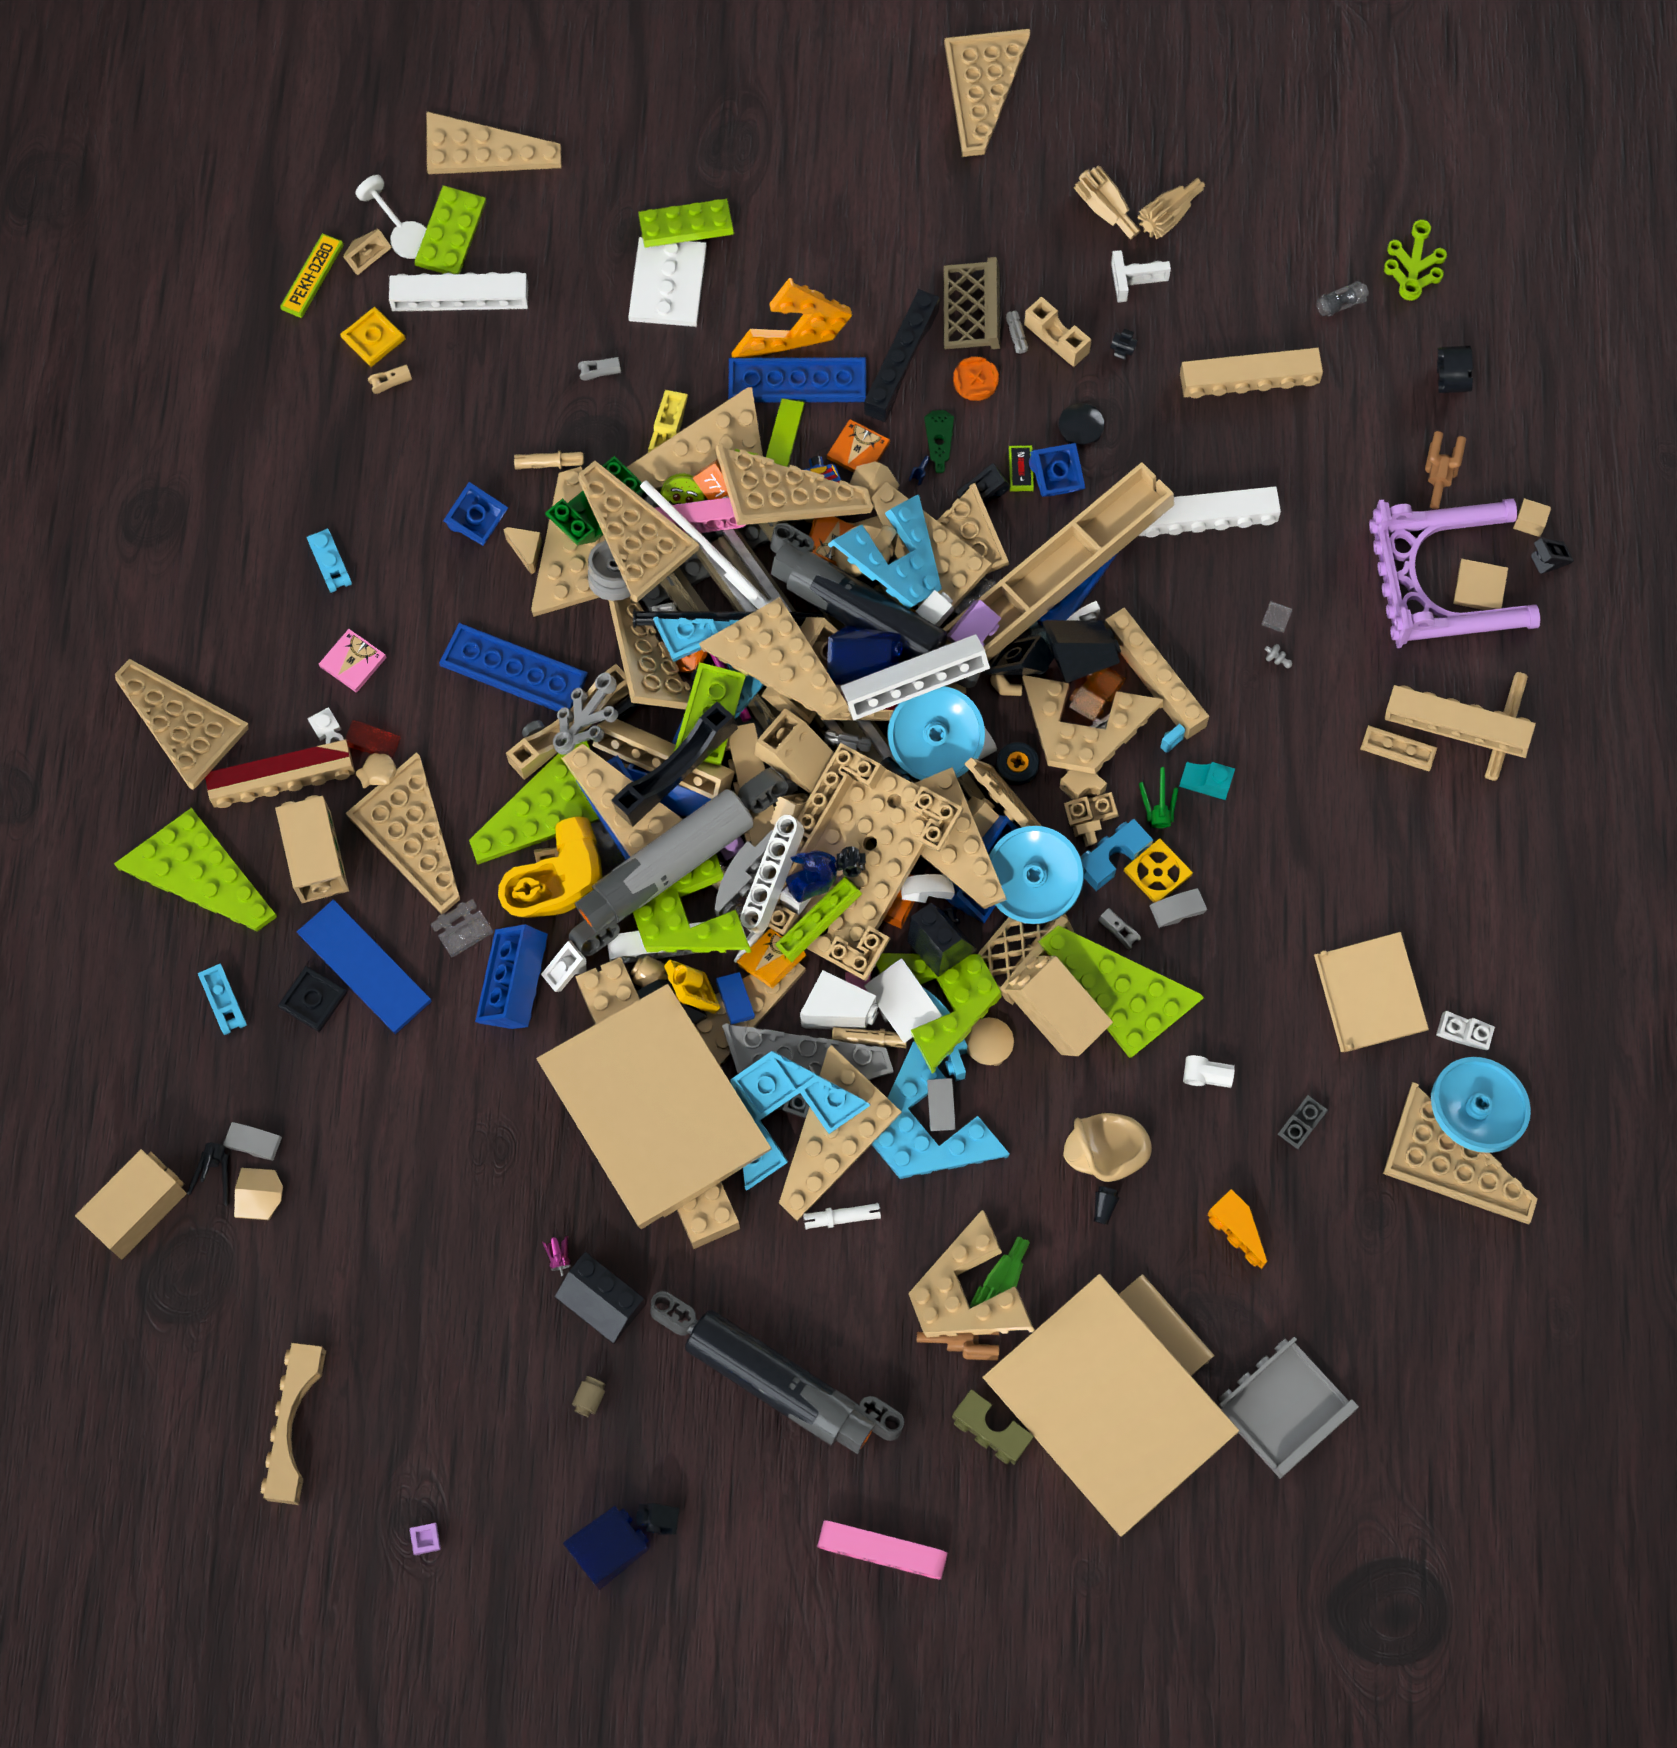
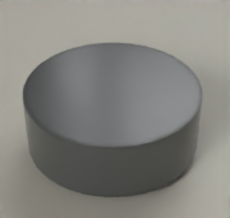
M536 720L523 728L522 735L525 738L546 727L542 721Z

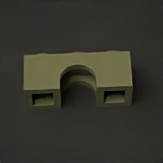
M971 1389L953 1413L954 1425L965 1433L968 1430L976 1436L975 1441L987 1449L990 1446L997 1452L995 1454L996 1457L1005 1464L1011 1462L1015 1465L1032 1442L1034 1436L1014 1421L1006 1430L1001 1432L989 1429L986 1425L985 1417L991 1410L992 1404Z

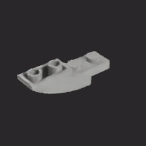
M772 830L755 847L747 841L731 861L723 876L716 897L715 913L717 917L733 911L736 907L735 902L740 897L745 898L749 894L753 884V879L749 874H755L758 871L773 833Z

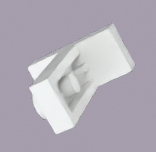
M1122 250L1113 251L1111 266L1117 302H1127L1128 285L1169 281L1170 262L1154 261L1148 264L1133 263L1129 266H1124Z

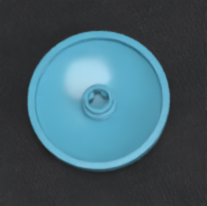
M943 686L897 704L888 724V744L892 756L898 765L916 779L923 780L953 767L958 778L969 770L964 763L971 757L978 760L982 752L985 740L984 722L980 711L969 697L956 689Z
M1026 826L1013 830L997 842L989 855L1007 900L995 905L1001 912L1016 921L1027 924L1051 922L1068 912L1081 893L1084 880L1081 857L1075 846L1064 835L1053 829L1043 826Z
M1467 1057L1456 1060L1439 1074L1432 1088L1431 1105L1439 1126L1453 1141L1467 1149L1484 1153L1502 1151L1516 1143L1528 1127L1531 1107L1524 1086L1509 1069L1493 1060L1481 1057Z

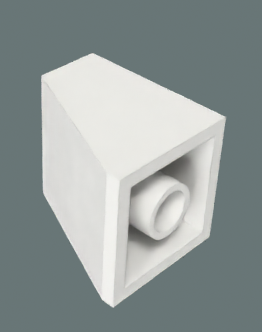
M822 970L800 1013L801 1027L806 1029H833V1027L866 1030L868 1024L873 1025L878 1015L876 995Z

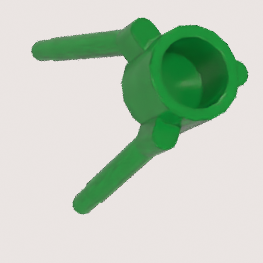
M1161 767L1160 805L1154 806V810H1151L1144 783H1139L1147 812V822H1152V827L1167 828L1171 826V822H1174V810L1178 794V788L1176 787L1173 790L1168 810V806L1165 805V768Z

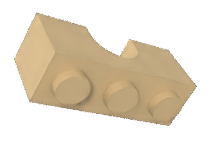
M1040 297L1026 310L1024 325L1070 365L1075 367L1090 353L1091 339L1075 325L1070 330L1067 329L1058 318V310L1043 297Z

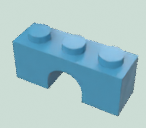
M1135 819L1129 823L1123 822L1117 827L1116 833L1110 838L1108 836L1104 837L1099 841L1098 847L1094 851H1086L1081 856L1084 879L1095 891L1115 877L1116 868L1109 860L1111 855L1122 853L1133 861L1152 845L1153 839Z

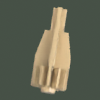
M1100 166L1092 168L1091 171L1088 169L1083 172L1079 177L1080 181L1074 187L1082 199L1095 213L1112 226L1117 223L1130 240L1137 236L1140 229L1126 214L1129 208L1118 187Z
M1197 178L1185 188L1183 186L1176 187L1161 194L1153 202H1150L1140 210L1138 218L1142 221L1139 225H1143L1144 232H1150L1151 238L1154 235L1156 239L1163 237L1181 220L1191 207L1190 201L1204 190V182H1200V179Z

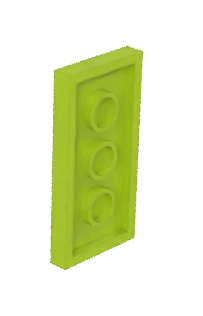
M443 185L415 258V266L442 274H460L484 210L486 198Z
M727 199L638 212L644 248L734 235Z
M699 662L674 751L687 738L698 719L716 702L720 703L735 718L746 679L745 674ZM729 738L703 762L721 766Z

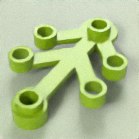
M1418 220L1413 225L1412 236L1415 240L1411 258L1404 251L1401 242L1398 240L1390 241L1387 248L1388 253L1392 256H1397L1409 271L1407 278L1398 268V262L1394 259L1386 261L1384 272L1394 276L1400 284L1399 293L1401 297L1409 301L1418 299L1422 293V288L1430 283H1439L1443 278V271L1440 268H1433L1428 275L1417 280L1419 272L1435 263H1444L1447 252L1444 249L1437 248L1433 254L1421 260L1424 239L1428 238L1431 231V225L1426 220ZM1391 246H1396L1398 249L1394 250ZM1437 254H1440V255H1442L1443 257H1442V258H1438L1436 255H1437ZM1392 265L1394 266V269L1388 268V266ZM1432 274H1438L1440 277H1434Z

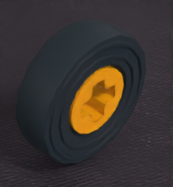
M1014 742L1001 749L997 756L996 768L998 774L1005 782L1011 785H1023L1030 782L1036 776L1039 768V759L1031 746L1025 743ZM1017 758L1021 759V763L1023 765H1020L1018 768H1015L1013 762H1015Z

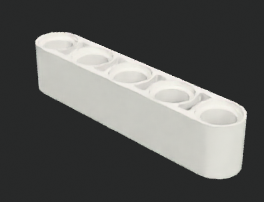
M784 815L776 822L741 912L740 920L742 925L754 933H761L768 927L804 834L803 825L791 815ZM794 824V829L790 833H786L788 825ZM785 846V852L781 856H777L779 848ZM776 869V875L769 879L770 871ZM767 892L766 900L760 902L761 894ZM758 915L757 923L751 925L752 917Z
M704 922L691 923L690 927H694ZM639 931L619 933L613 941L607 944L609 961L621 957L623 963L636 962L639 957L643 959L645 956L658 959L701 953L692 952V950L647 952Z

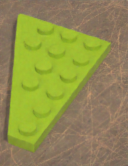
M587 741L576 744L575 748H577L581 744H584L586 747L589 748ZM558 753L469 839L477 864L555 838V826L564 819L586 817L590 820L591 825L601 822L577 784L575 777L561 759L565 755Z
M192 808L114 863L119 871L122 870L137 879L147 881L155 887L174 893L189 902H194L216 914L219 913L226 916L232 921L244 924L255 931H259L277 917Z
M1059 925L1038 941L1049 956H1056L1113 1021L1107 1030L1129 1058L1137 1054L1204 998L1200 993Z

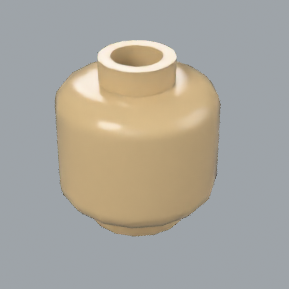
M645 956L643 959L639 957L630 972L633 976V983L643 988L658 979L667 980L668 975L665 974V964L651 956Z

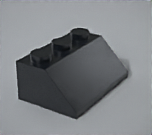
M586 1252L570 1269L555 1295V1298L613 1344L646 1305L645 1299Z

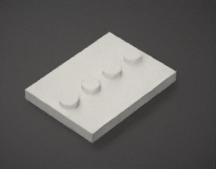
M639 237L628 316L629 321L697 327L707 244L704 242L687 241L644 248L643 237Z

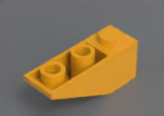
M1231 1189L1209 1210L1207 1214L1210 1217L1209 1222L1217 1230L1222 1229L1228 1235L1227 1240L1235 1248L1240 1247L1246 1253L1245 1258L1250 1264L1255 1267L1258 1265L1262 1269L1267 1263V1259L1250 1207Z

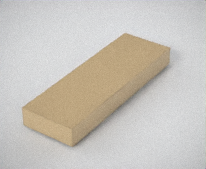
M1369 725L1360 748L1361 750L1426 771H1430L1437 751V747Z

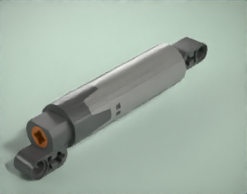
M769 768L745 783L740 788L738 796L732 790L725 789L614 868L610 873L592 885L593 890L575 903L584 921L571 930L569 941L571 940L582 955L586 957L595 954L609 944L619 934L618 922L625 919L638 908L640 909L753 827V818L749 810L753 813H760L778 801V797H782L787 793L788 783L774 769Z

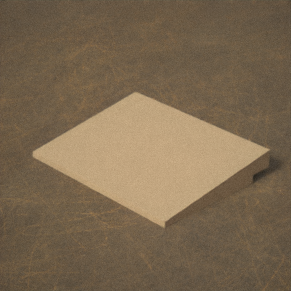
M668 984L536 1058L640 1229H643L662 1216H668L772 1150Z
M1101 1274L1096 1276L983 1376V1379L1121 1537L1240 1431Z

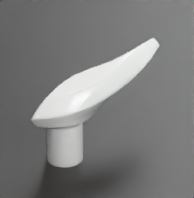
M749 930L750 934L747 937L750 948L762 937L765 931L754 933ZM739 950L734 959V962L736 963L737 960L746 953V951Z

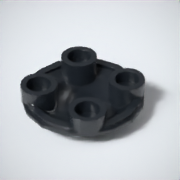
M1077 403L1063 410L1059 417V429L1066 443L1085 445L1097 442L1101 438L1104 430V419L1095 407L1085 403Z

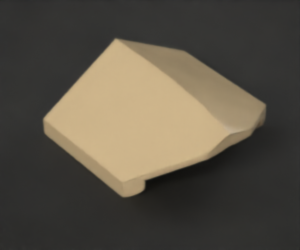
M878 462L857 466L849 483L850 485L867 488L870 499L885 482H888L897 490L899 487V483L890 469Z
M241 1168L235 1187V1218L270 1220L273 1212L281 1203L283 1185L275 1170Z

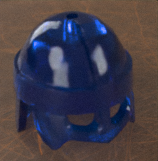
M814 850L806 853H797L790 858L793 862L802 864L803 867L802 870L786 878L787 887L797 902H803L816 895L827 893L837 877L836 859L831 854Z

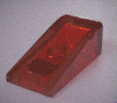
M352 720L346 741L350 748L372 754H386L393 759L400 736Z

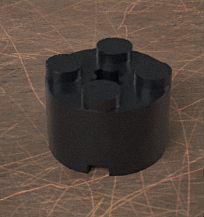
M1470 346L1438 348V393L1472 392L1473 362Z

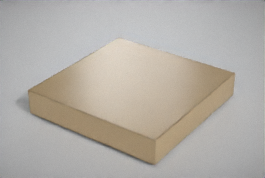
M1461 559L1453 604L1481 610L1501 609L1508 568Z

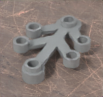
M601 673L596 678L595 686L598 690L585 708L583 703L587 700V693L581 688H576L571 693L574 714L566 707L558 711L557 718L559 719L560 732L554 737L553 745L559 754L566 755L575 748L576 744L590 739L594 742H599L603 739L604 731L599 726H592L588 731L579 733L583 727L603 720L611 723L617 719L618 711L612 706H607L603 710L593 713L604 696L616 690V680L609 673ZM574 717V724L569 728V723Z

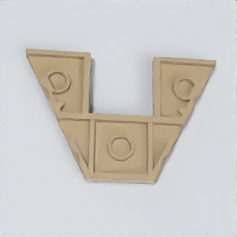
M1023 675V685L1025 686L1028 702L1039 732L1047 765L1052 767L1096 774L1102 768L1103 763L1109 761L1115 755V751L1123 743L1126 744L1137 733V729L1140 726H1144L1148 718L1158 708L1163 707V699L1116 691L1106 730L1060 722L1070 684Z
M983 1210L908 1293L926 1337H939L940 1335L958 1336V1333L971 1332L974 1335L992 1334L997 1331L1002 1334L1008 1333L1010 1330L1035 1331L1015 1286L971 1309L969 1307L957 1275L1002 1253L988 1217Z

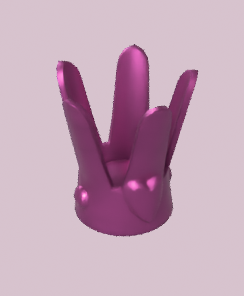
M568 1236L561 1243V1251L558 1240L555 1237L551 1239V1243H548V1245L542 1242L550 1258L551 1270H560L562 1276L564 1275L563 1269L571 1266L570 1259H568Z

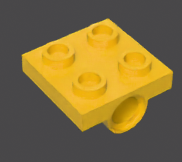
M671 959L664 965L668 974V980L673 985L676 992L675 996L679 1002L713 1014L721 1008L705 972Z

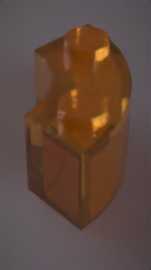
M1110 668L1087 675L1086 678L1088 680L1080 689L1076 688L1070 697L1072 703L1069 707L1093 722L1104 713L1102 707L1108 701H1113L1116 691L1119 692L1127 679Z

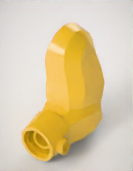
M572 817L556 824L557 852H559L557 857L544 859L535 864L514 867L504 874L499 884L498 897L505 910L511 915L524 918L563 914L576 908L575 903L593 890L592 885L603 877L601 859L596 847L597 840L588 818Z

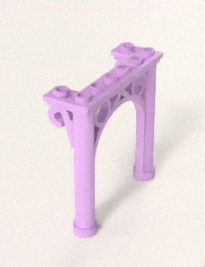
M1513 498L1503 499L1502 502L1420 512L1412 511L1409 504H1398L1390 508L1389 502L1384 503V500H1379L1376 509L1373 510V518L1369 521L1371 534L1374 533L1375 535L1374 553L1379 555L1378 573L1379 576H1383L1382 593L1388 600L1386 613L1388 619L1392 620L1391 638L1396 640L1397 648H1402L1403 644H1407V641L1523 627H1527V629L1539 628L1540 613L1537 605L1467 613L1451 612L1439 607L1426 596L1416 576V553L1427 537L1442 530L1515 522L1517 519V507ZM1424 530L1417 539L1410 533V531ZM1398 538H1403L1412 548L1407 553H1400L1396 550L1394 541ZM1394 559L1405 561L1402 570L1396 572ZM1399 584L1404 585L1410 592L1403 599ZM1409 600H1416L1424 606L1422 612L1411 614L1410 609L1408 610L1407 602Z

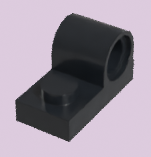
M992 463L960 488L957 494L961 498L969 489V486L975 483L984 502L990 497L994 499L1001 497L1011 486L999 468Z

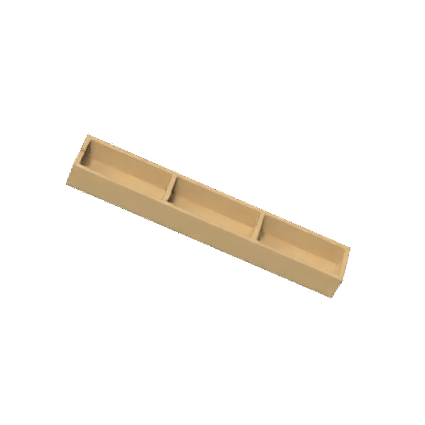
M1142 462L978 599L1001 617V620L998 622L1000 626L992 636L988 635L983 641L988 661L1174 506V493L1160 479L1156 481V475ZM966 610L943 628L947 634ZM947 639L945 645L951 644V642Z
M621 957L601 965V971L599 972L594 968L575 976L595 1025L640 1000ZM721 1182L677 1209L694 1249L740 1229L739 1221Z

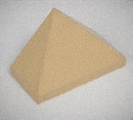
M376 229L353 240L343 257L355 274L359 275L392 247L381 231Z

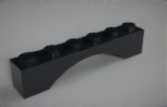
M918 289L864 401V415L886 422L895 403L907 368L920 342L930 330L939 312V296Z
M716 702L698 719L687 738L668 759L644 777L626 785L611 799L616 812L632 827L636 825L738 729L734 716L720 703Z

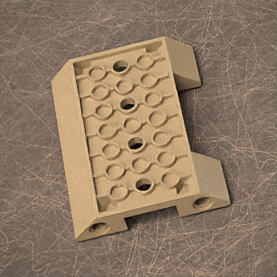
M840 743L797 818L804 827V834L782 889L783 891L797 877L814 889L815 894L799 915L780 902L779 896L768 927L784 936L845 877L843 870L837 871V853H841L845 847L852 846L858 848L859 853H865L866 855L865 870H861V873L856 877L847 878L861 891L862 895L828 927V932L825 935L818 936L806 949L866 981L890 940V937L877 931L925 846L940 852L964 808L923 786H917L887 770L880 763ZM895 796H900L901 804L896 808H891L890 800ZM875 838L877 846L873 850H867L866 842L869 839ZM785 846L779 849L777 856H781L785 852ZM776 869L770 871L769 879L776 875ZM767 892L761 894L760 902L766 900ZM755 915L752 918L758 921L759 917Z

